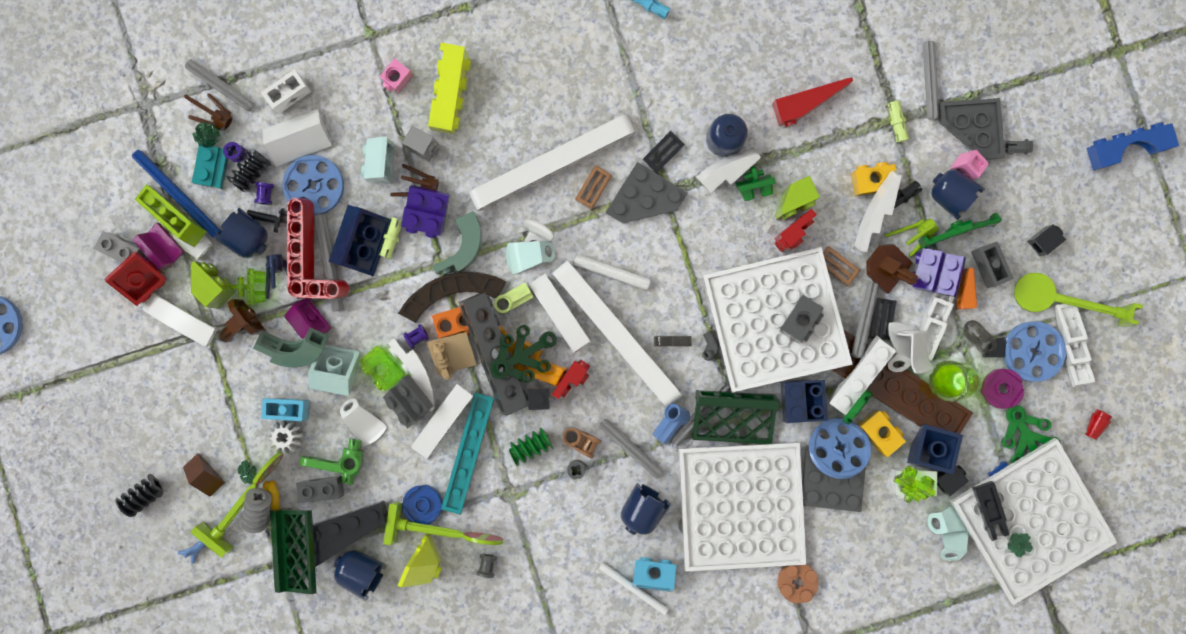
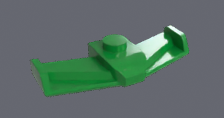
M993 213L989 220L974 223L972 220L965 222L958 220L951 223V227L945 233L930 239L922 236L918 242L921 249L927 248L949 238L965 234L970 230L989 226L995 227L1002 221V218L998 213Z

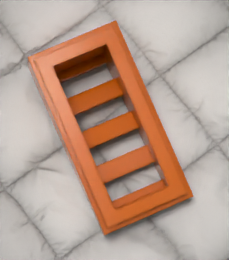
M973 268L963 269L956 310L977 308Z

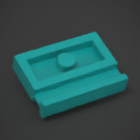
M199 144L191 183L223 189L228 158L223 154V148Z

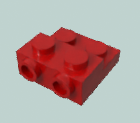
M813 209L803 214L774 238L776 241L775 246L779 251L783 252L788 248L790 250L795 249L804 241L802 237L806 233L803 230L814 223L813 218L817 215Z
M136 251L105 278L107 284L136 306L141 302H146L150 298L151 293L156 289H160L167 280L162 270H158L151 261L148 262Z
M581 359L579 362L574 361L552 393V396L557 399L561 396L565 398L572 388L569 386V383L576 387L579 383L583 385L589 377V374L586 372L590 365Z

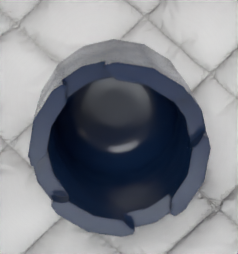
M735 114L718 116L709 126L706 133V143L710 151L721 157H728L739 153L748 137V128L745 121Z
M950 169L944 174L940 172L932 182L935 185L932 188L931 195L935 202L958 220L961 217L958 213L961 210L966 212L979 197L976 193L978 191L982 193L985 188L962 171Z
M239 207L237 214L232 212L220 226L223 228L221 234L216 233L214 239L238 256L249 259L256 254L261 255L266 250L267 245L265 243L268 239V233L261 224Z
M636 483L621 510V520L626 525L625 529L633 535H636V533L641 535L652 533L670 508L671 503L667 499L662 501L657 497L659 493L644 484L640 487V484Z
M351 550L336 559L333 565L335 567L334 579L339 586L366 601L369 598L367 594L370 591L374 593L383 577V574L380 573L381 569H385L386 564L361 551Z

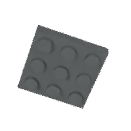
M806 445L802 477L803 506L861 512L866 467L858 475L851 478L837 479L830 477L815 466L809 454V445ZM823 449L816 450L818 457H826V452ZM851 458L850 461L853 466H861L858 458ZM832 463L834 471H842V466L839 463Z

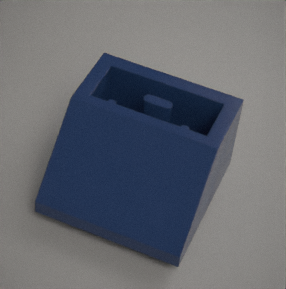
M825 380L780 382L783 422L828 421Z

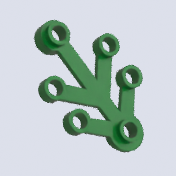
M1019 405L1007 409L1006 419L1009 425L1005 437L1001 440L1002 446L1008 449L1013 448L1016 444L1013 438L1016 429L1018 428L1021 433L1014 455L1010 458L1011 464L1015 462L1016 457H1023L1026 445L1029 451L1032 452L1038 448L1035 441L1045 444L1056 438L1060 442V439L1057 437H1047L1028 430L1025 424L1029 423L1037 426L1040 430L1048 431L1052 426L1050 420L1038 419L1027 415L1026 410ZM1016 412H1019L1020 417L1018 419H1016L1014 416ZM1043 421L1047 423L1045 428L1041 425ZM1007 439L1011 440V444L1009 446L1006 445Z

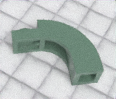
M474 211L455 219L462 235L461 247L452 257L432 266L436 274L447 275L453 271V267L456 268L458 273L463 272L478 257L482 246V229Z
M309 328L303 339L299 341H286L261 331L253 349L272 357L270 363L284 367H302L313 363L320 356L329 336Z

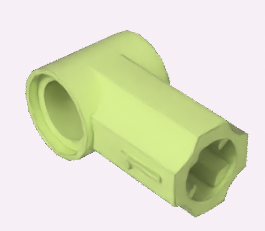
M523 283L511 291L498 296L494 301V307L499 314H507L534 297L526 283ZM500 300H506L509 303L506 310H500L497 307Z

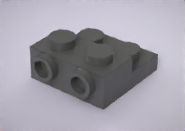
M409 374L404 376L383 397L387 407L395 412L399 422L405 425L407 429L418 422L434 406Z

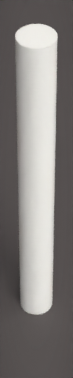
M604 562L601 563L598 569L663 615L668 612L669 608L641 588L632 587L631 581Z

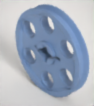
M307 155L295 160L287 168L283 177L282 186L286 200L289 202L292 198H308L314 205V216L325 214L334 209L343 196L344 180L340 170L333 162L322 156ZM323 162L327 163V171L319 173L318 165ZM302 163L308 166L305 174L298 172V166ZM332 179L338 181V187L335 190H330L328 187V183ZM297 181L299 184L298 189L291 192L288 187L289 183ZM311 181L315 183L318 182V184H316V190L312 188L309 189V187L311 186ZM322 197L329 199V204L325 208L319 205V200Z
M1 296L0 305L5 304L7 312L4 315L0 314V340L2 341L0 354L10 350L17 343L23 326L18 308L10 300ZM10 322L14 324L15 328L11 334L6 331V325Z
M1022 323L1014 327L1005 338V357H1003L1005 365L1008 369L1016 372L1022 380L1030 382L1048 380L1056 375L1064 364L1066 357L1064 340L1055 328L1046 323ZM1030 326L1036 329V335L1032 338L1027 335V329ZM1049 334L1055 338V342L1051 346L1045 341L1046 336ZM1014 338L1020 341L1018 349H1013L1011 346V341ZM1036 347L1035 351H1037L1038 354L1033 355L1030 349ZM1051 354L1057 357V363L1053 366L1048 363V357ZM1016 358H1020L1023 362L1020 369H1016L1013 365ZM1034 366H1038L1041 369L1039 377L1032 375Z
M834 418L822 422L814 430L809 441V454L815 466L824 474L837 479H847L858 475L866 467L871 456V444L863 429L854 422L847 425L842 421V418ZM838 426H845L848 429V434H841L838 431ZM819 431H827L829 439H822ZM854 439H860L864 444L863 448H857L853 443ZM837 445L844 447V450L842 452L836 450ZM823 449L826 452V457H818L816 450ZM851 458H858L861 466H853L850 461ZM832 463H839L842 466V471H834Z

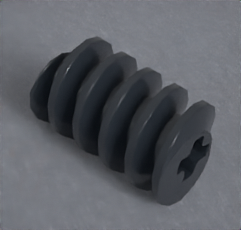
M255 149V152L247 151L249 159L241 158L245 163L244 165L236 164L239 171L232 169L234 177H226L243 192V188L251 189L248 182L256 183L253 176L261 177L258 170L265 172L266 168L263 164H271L267 158Z
M148 474L147 478L149 481L141 479L142 486L136 483L134 484L135 490L129 488L127 490L128 494L122 493L121 499H115L117 507L124 515L134 517L137 512H141L143 508L148 507L150 503L163 496L162 486L154 475Z

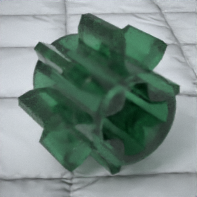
M208 122L198 124L195 128L196 132L192 133L195 142H198L199 146L202 145L206 148L214 146L217 143L216 138L220 137L218 129L215 128L214 124L211 125Z

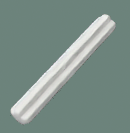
M577 255L574 261L575 266L645 290L649 288L651 282L650 279L580 255Z

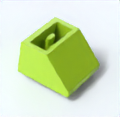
M810 175L790 184L784 190L775 214L776 219L782 217L783 220H786L798 213V209L803 212L816 205L815 201L820 196Z
M193 261L191 263V293L205 307L219 309L235 293L231 288L233 284L225 277L222 279L217 274L219 270L211 263L208 265L205 262Z

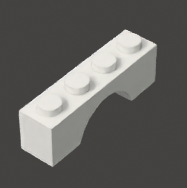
M876 335L864 351V355L855 369L844 381L837 385L827 398L829 404L846 415L896 352L894 347Z

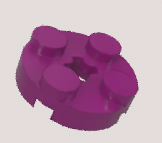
M995 369L985 376L980 392L989 405L1000 409L1016 406L1024 396L1023 381L1016 372L1010 369ZM1006 384L1005 389L1007 392L1000 393L999 385Z

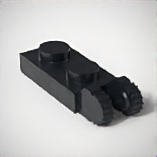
M989 481L972 487L989 538L992 541L997 540V534L994 529V525L997 524L1001 534L1004 537L1008 536L1007 519L995 483Z

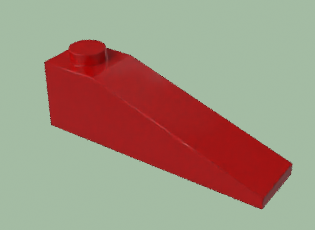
M846 78L775 99L772 105L778 125H785L786 128L796 125L797 121L849 86L853 82V78Z

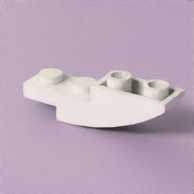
M397 338L392 339L388 343L391 347L389 351L395 358H400L403 362L401 366L407 374H412L411 378L434 405L429 411H435L437 409L435 388L425 362L416 349L408 353Z

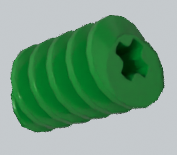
M541 427L539 428V435L532 431V438L526 434L524 442L520 438L517 439L518 445H515L512 441L510 442L511 448L509 452L517 467L520 465L519 459L526 463V456L532 460L534 459V453L541 456V449L546 453L549 452L548 445L554 449L548 434Z

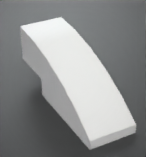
M754 150L739 152L717 161L696 177L712 193L725 180L732 185L761 157Z

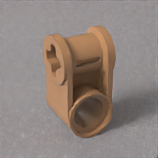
M567 427L562 434L566 445L591 459L594 457L593 453L597 445L602 442L597 437L575 427ZM569 431L577 433L575 441L570 442L566 439V434Z

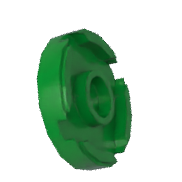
M866 389L842 421L850 425L852 419L860 413L867 404L868 399L873 396V393Z

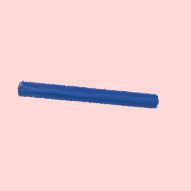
M136 150L132 154V158L212 238L215 237L216 233L221 234L222 231L142 151Z

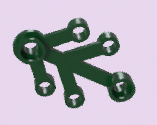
M521 325L516 330L517 339L513 357L506 360L508 348L513 344L514 339L509 334L500 338L501 346L498 359L490 364V373L496 379H504L507 376L521 379L525 383L533 381V371L525 370L522 372L511 368L515 364L537 369L541 373L550 370L551 365L549 361H537L527 357L542 348L548 349L553 347L557 342L556 335L550 331L541 334L538 342L523 350L525 338L530 334V328L527 325ZM521 328L525 329V335L521 333ZM547 336L551 337V343L547 341ZM504 338L509 339V344L504 342ZM542 363L546 365L545 370L541 367ZM498 365L503 367V372L498 370ZM525 373L530 375L529 380L525 378Z

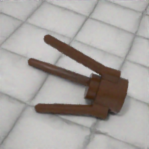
M210 93L207 96L220 111L218 109L213 111L190 96L184 95L185 99L212 115L211 120L213 122L192 115L188 116L189 119L212 126L219 131L221 129L226 130L232 123L233 116H231V112L224 108Z
M402 164L403 168L424 178L419 180L402 175L401 179L420 184V187L437 191L439 180L435 179V176L427 175L411 166ZM392 192L390 196L408 197V192Z

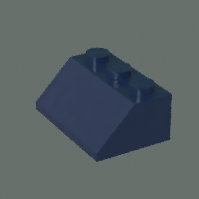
M347 205L329 262L374 276L381 257L379 253L385 241L383 237L388 232L391 219L360 207Z

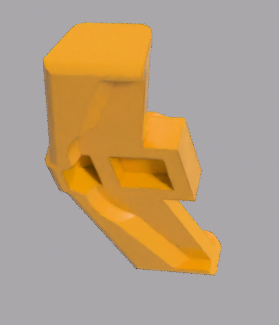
M499 326L501 333L504 335L508 334L502 326ZM515 340L513 344L508 348V352H510L512 356L516 343ZM528 341L524 342L523 350L532 344ZM538 350L527 358L542 361L539 358L543 351ZM542 363L541 367L545 370L546 365ZM550 363V370L541 373L534 368L520 364L514 365V369L522 372L531 370L534 373L535 379L555 386L560 383L568 368Z

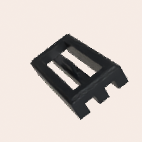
M670 131L643 158V161L657 174L685 144ZM671 137L673 140L650 161L649 158ZM675 143H677L678 146L658 166H656L655 164L659 161V159Z
M876 299L871 321L870 338H875L877 335L883 340H891L888 326L890 322L894 321L896 300ZM883 303L879 333L875 334L879 305ZM888 304H890V306H889V313H888V320H887V327H886V334L883 335V334H884V327H885V320H886V313H887V306H888Z

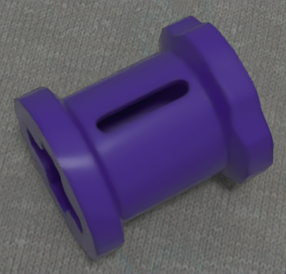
M228 142L223 148L225 157L233 162L240 163L243 161L242 157H247L246 149L236 142Z
M256 182L257 195L254 203L272 205L270 200L274 185Z
M419 324L418 328L409 333H403L411 349H414L418 343L430 339L422 324Z

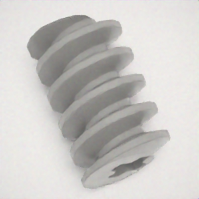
M252 488L245 495L241 525L248 533L262 532L268 525L272 497L268 491L262 488Z

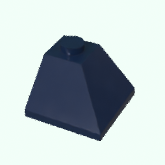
M922 424L911 443L907 463L954 475L963 435Z

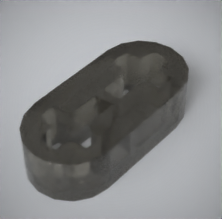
M971 320L966 322L963 327V334L981 354H991L997 346L993 336L978 321ZM968 326H970V327L976 326V327H977L976 333H977L979 336L977 337L974 333L969 334V333H968V330H969V327H968ZM980 338H982L985 342H991L990 350L988 348H982L983 342L980 340Z
M654 336V346H692V336Z

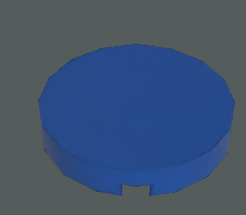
M417 485L404 495L402 511L410 522L428 525L434 522L441 514L442 498L433 487Z

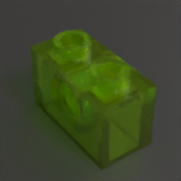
M376 345L359 360L361 370L367 376L371 375L375 381L373 383L380 391H389L406 376L381 345ZM380 364H383L386 368V372L383 375H379L377 372V367Z

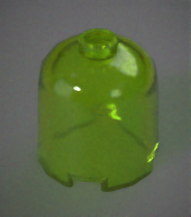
M943 361L938 363L932 374H930L929 386L932 393L936 394L943 401H959L971 397L976 392L979 386V377L976 370L967 363Z

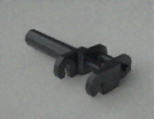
M284 208L279 211V217L247 210V214L253 219L275 223L274 233H278L277 228L280 227V223L287 224V220H283L284 216H287Z

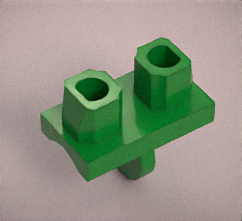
M755 166L749 168L750 173L743 174L745 181L736 183V188L740 191L744 201L755 198L753 189L760 188L762 196L772 195L773 184H776L774 177L770 174L762 176L764 175L763 169L756 171Z

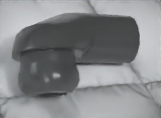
M712 330L703 334L707 346L702 356L706 361L713 360L719 350V344Z

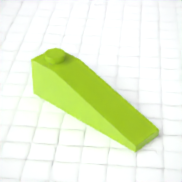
M148 184L144 186L134 199L178 239L194 248L207 232Z

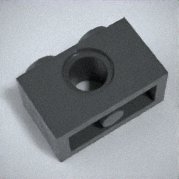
M998 241L971 251L987 288L996 287L1014 279Z
M802 295L779 332L798 344H801L803 340L807 342L813 333L810 330L814 323L818 325L824 316L821 313L824 307ZM798 317H807L809 321L808 325H800L798 323Z
M342 476L297 482L298 503L332 500L343 497Z

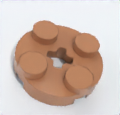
M807 564L784 566L778 573L777 586L786 600L798 604L811 601L818 590V578L814 570ZM800 577L803 584L796 588L792 581Z

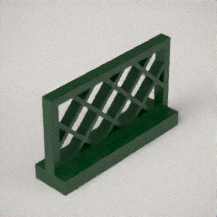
M696 390L693 440L772 444L776 411L779 409L780 402L776 395ZM701 406H708L713 410L705 418L700 414ZM724 407L730 408L733 412L723 419L718 412ZM743 409H750L752 414L743 420L738 413ZM763 410H771L770 417L765 421L758 416ZM716 414L721 419V422L712 428L707 421ZM734 416H737L741 423L732 429L727 422ZM754 417H757L761 424L752 430L747 423ZM705 423L710 431L705 435L698 434V428ZM725 424L730 432L725 436H719L716 431ZM745 425L750 433L745 437H739L736 432ZM763 427L768 430L767 438H759L756 433Z
M283 508L270 511L275 592L317 593L312 510ZM303 515L305 518V525H303V523L301 522V518ZM296 526L300 530L299 535L295 531ZM303 537L306 539V546L301 541ZM297 547L301 550L300 556L296 552ZM304 558L307 560V567L303 562ZM298 568L303 572L301 576L297 572ZM306 578L308 580L309 588L306 586L304 582Z

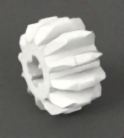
M281 420L280 424L278 422L274 423V429L268 430L272 436L267 437V440L273 441L269 447H276V453L283 451L284 455L288 454L289 450L292 452L296 451L295 445H301L297 438L303 437V434H297L300 427L296 426L293 428V421H290L288 424L286 420ZM282 434L288 435V438H286L287 440H282V437L284 436Z

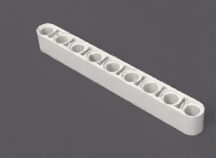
M622 115L471 190L468 194L476 210H484L631 137L636 131L628 115Z
M565 261L552 273L665 407L674 404L683 396L568 261Z

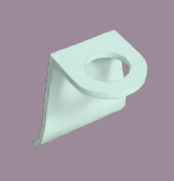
M549 241L508 243L506 247V261L513 275L543 262H551L555 258V249ZM546 246L550 248V257L545 254Z
M953 505L942 512L930 514L927 519L930 530L935 534L967 530ZM933 518H937L940 521V529H936L933 526Z
M968 530L942 534L944 549L940 553L942 559L957 561L966 554ZM954 553L957 554V556L948 557L946 556V554Z

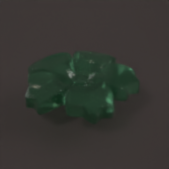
M244 460L238 467V474H240V479L245 484L253 483L257 469L255 466L250 467V463Z
M1015 532L1010 537L1012 542L1007 544L1008 550L1014 552L1016 557L1021 558L1025 555V551L1031 552L1033 549L1031 542H1029L1031 537L1027 533L1018 534Z

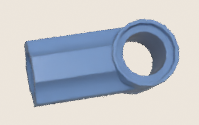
M670 404L666 407L665 417L653 432V436L664 444H668L679 427L686 425L690 419V412L676 404Z

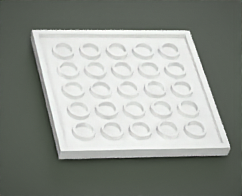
M822 247L703 275L732 393L852 365ZM802 295L824 307L821 312L824 316L818 325L814 323L810 330L813 333L808 341L805 342L803 340L801 344H798L779 332ZM798 317V323L800 325H808L809 321L807 317Z
M1053 438L976 485L978 486L989 481L995 483L1007 519L1008 536L1004 537L1001 534L997 524L994 525L997 540L992 541L989 538L972 488L950 501L1012 605H1015L1117 543L1070 459L1056 438Z
M799 442L678 448L685 571L806 565Z

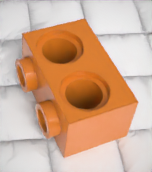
M460 307L431 315L438 339L467 332V335L470 334L468 327L461 324L463 314ZM444 321H449L452 325L451 330L448 332L442 330Z

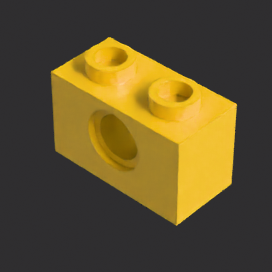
M888 162L877 163L876 167L869 168L868 165L856 167L857 170L851 173L855 197L875 194L889 173L896 171L895 164L888 165ZM871 174L877 175L878 183L871 181Z
M874 410L857 425L863 429L870 442L881 455L889 457L906 442L903 439L904 434L897 426H892L889 422L891 418L886 412ZM881 427H885L887 430L884 437L879 436V429Z

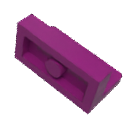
M155 223L147 233L137 234L133 238L135 244L158 270L171 267L184 253L181 246L160 223Z
M304 298L293 304L284 315L301 339L306 336L309 328L324 334L332 328L309 298Z

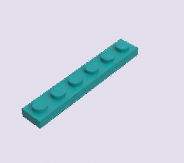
M477 392L474 393L442 504V510L459 515L462 514L494 397Z

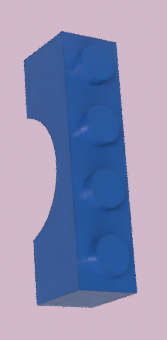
M1163 122L1151 125L1149 130H1145L1142 127L1132 130L1131 135L1126 136L1124 132L1112 136L1113 140L1106 141V138L1093 141L1094 145L1087 148L1093 171L1121 163L1123 152L1130 144L1143 147L1150 155L1178 147L1179 143L1173 123L1164 125Z

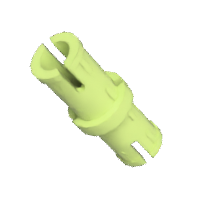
M901 101L888 103L891 115L890 124L895 132L896 143L909 140L905 123L907 120L902 112Z
M391 218L388 232L383 237L385 241L379 253L380 256L385 257L386 255V258L392 259L396 242L399 243L400 240L398 236L402 228V220L397 222L396 218Z

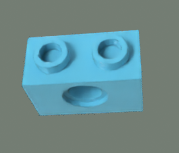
M263 398L261 419L308 420L309 400Z
M640 557V560H636L634 563L632 587L673 592L676 565L672 564V561L660 560L659 563L652 562L651 558ZM651 569L658 570L660 577L657 579L651 578L649 571Z

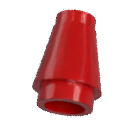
M1096 409L1095 413L1092 412L1085 435L1097 440L1111 424L1112 416Z

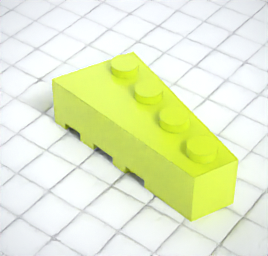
M441 42L440 50L443 52V57L437 63L438 75L440 77L434 83V95H437V97L432 99L428 127L433 131L454 134L455 129H459L460 125L458 113L459 110L463 109L464 98L461 97L463 90L466 91L468 79L465 77L466 71H470L471 59H469L465 47Z

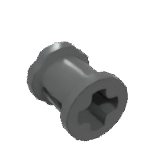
M573 460L569 463L567 470L570 478L576 480L584 476L585 464L582 461ZM580 465L581 473L573 474L572 466Z
M480 554L481 562L476 575L494 578L493 569L497 556Z

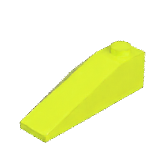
M426 533L421 540L422 545L417 546L415 553L411 556L398 583L399 587L428 584L434 578L438 579L442 567L439 566L441 558L431 534Z

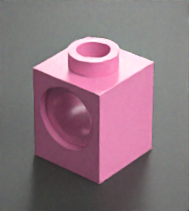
M395 58L380 75L383 81L382 85L388 91L392 92L394 90L398 94L413 77L411 71ZM400 74V78L397 81H391L392 75Z
M977 150L960 154L950 169H958L971 179H977L989 163Z

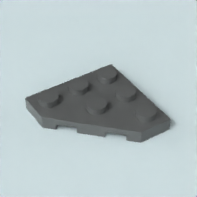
M1000 98L939 103L940 124L971 151L977 150L986 160L1005 158Z
M637 162L607 209L606 214L623 224L675 212L679 209L688 193Z

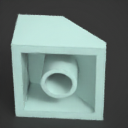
M388 137L367 139L366 145L364 144L363 146L365 164H362L361 175L364 176V180L367 182L391 184L394 143Z
M325 345L322 353L311 364L308 371L309 389L349 396L355 382L360 351Z

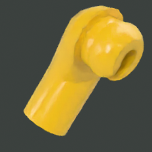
M273 480L265 481L263 489L269 491L272 497L270 509L278 510L280 509V494L277 483Z

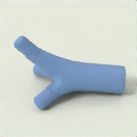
M199 541L186 550L178 551V555H184L185 558L191 555V563L194 564L198 552L206 545Z

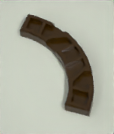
M459 272L444 275L426 283L413 293L403 304L398 314L417 323L421 315L432 304L446 296L462 292L486 293V295L497 298L503 290L506 281L478 272Z

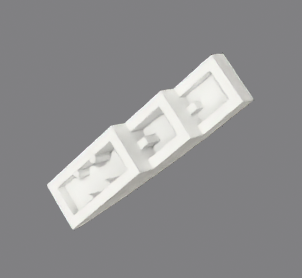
M896 171L889 173L866 210L854 244L859 251H868L871 234H880L884 214H893L902 177Z
M546 274L529 284L574 354L591 343Z
M936 293L931 295L919 331H925L928 358L931 361L947 327L946 321L954 305L952 303L954 297Z
M154 292L151 293L150 298L142 309L154 318L205 347L209 346L218 330L189 313L188 310Z
M1067 304L1056 305L1057 326L1065 343V362L1072 386L1079 387L1093 384L1095 379L1089 364L1092 359L1085 342L1088 340L1078 307Z
M456 384L411 448L428 459L474 395L461 385Z

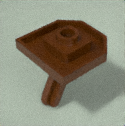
M894 244L879 245L866 261L867 276L887 294L891 292L899 280L913 285L917 283L918 279L917 274L908 270L913 262Z
M231 299L227 302L233 316L225 323L226 327L220 332V340L228 342L235 334L244 330L251 335H260L261 331L266 332V329L257 319L255 311L248 307L243 299Z

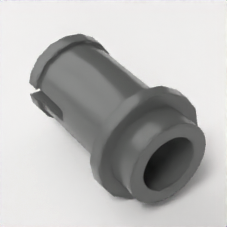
M1029 139L1024 141H1006L1005 148L1008 149L1005 151L1007 154L1024 153L1028 155V153L1033 152V141H1029Z

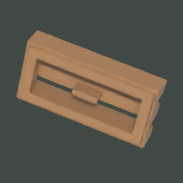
M595 165L575 200L592 210L612 175ZM598 171L600 174L598 175L597 179L595 180L585 199H582L581 197L583 193L585 192L595 173ZM603 175L606 176V179L604 180L603 184L601 185L600 189L598 190L597 194L595 195L594 199L590 204L588 200L590 199L591 195L593 194Z
M827 246L823 252L825 260L849 279H845L826 264L828 272L844 285L849 286L860 270L830 246ZM830 253L835 258H837L840 262H842L849 269H851L853 271V274L849 273L846 269H844L837 262L831 259L827 254Z

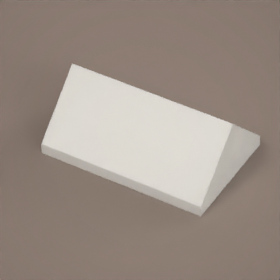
M319 109L262 130L263 145L276 167L333 147Z

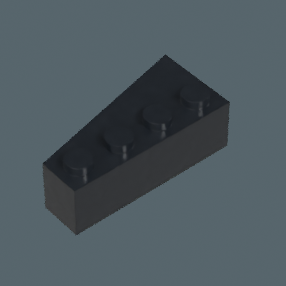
M384 500L314 523L315 567L386 523L388 511Z

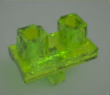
M254 268L247 269V285H244V277H238V285H232V289L238 290V297H244V290H247V306H254V303L266 301L265 291H254V283H265V272L254 271Z
M912 466L905 467L901 474L895 476L893 482L902 487L900 492L905 494L904 501L910 503L912 500L919 502L921 499L926 500L928 497H934L936 493L933 490L935 481L928 476H923L919 482L915 479L918 471Z

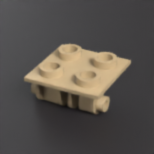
M467 332L427 342L436 371L445 380L452 378L453 371L477 365Z

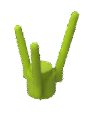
M929 218L926 221L921 219L914 224L886 233L884 236L889 237L919 227L916 229L918 234L906 242V245H910L922 236H926L928 239L933 238V235L939 230L937 224ZM919 244L909 254V257H912L921 249Z

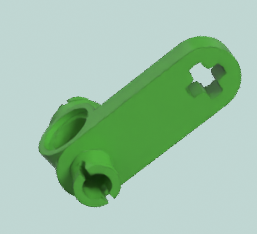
M349 438L348 448H343L342 457L339 462L311 456H301L299 464L306 467L342 473L341 483L345 484L346 482L349 485H353L355 475H359L360 469L363 466L362 457L364 451L360 450L362 440ZM348 458H352L355 461L353 469L347 466Z

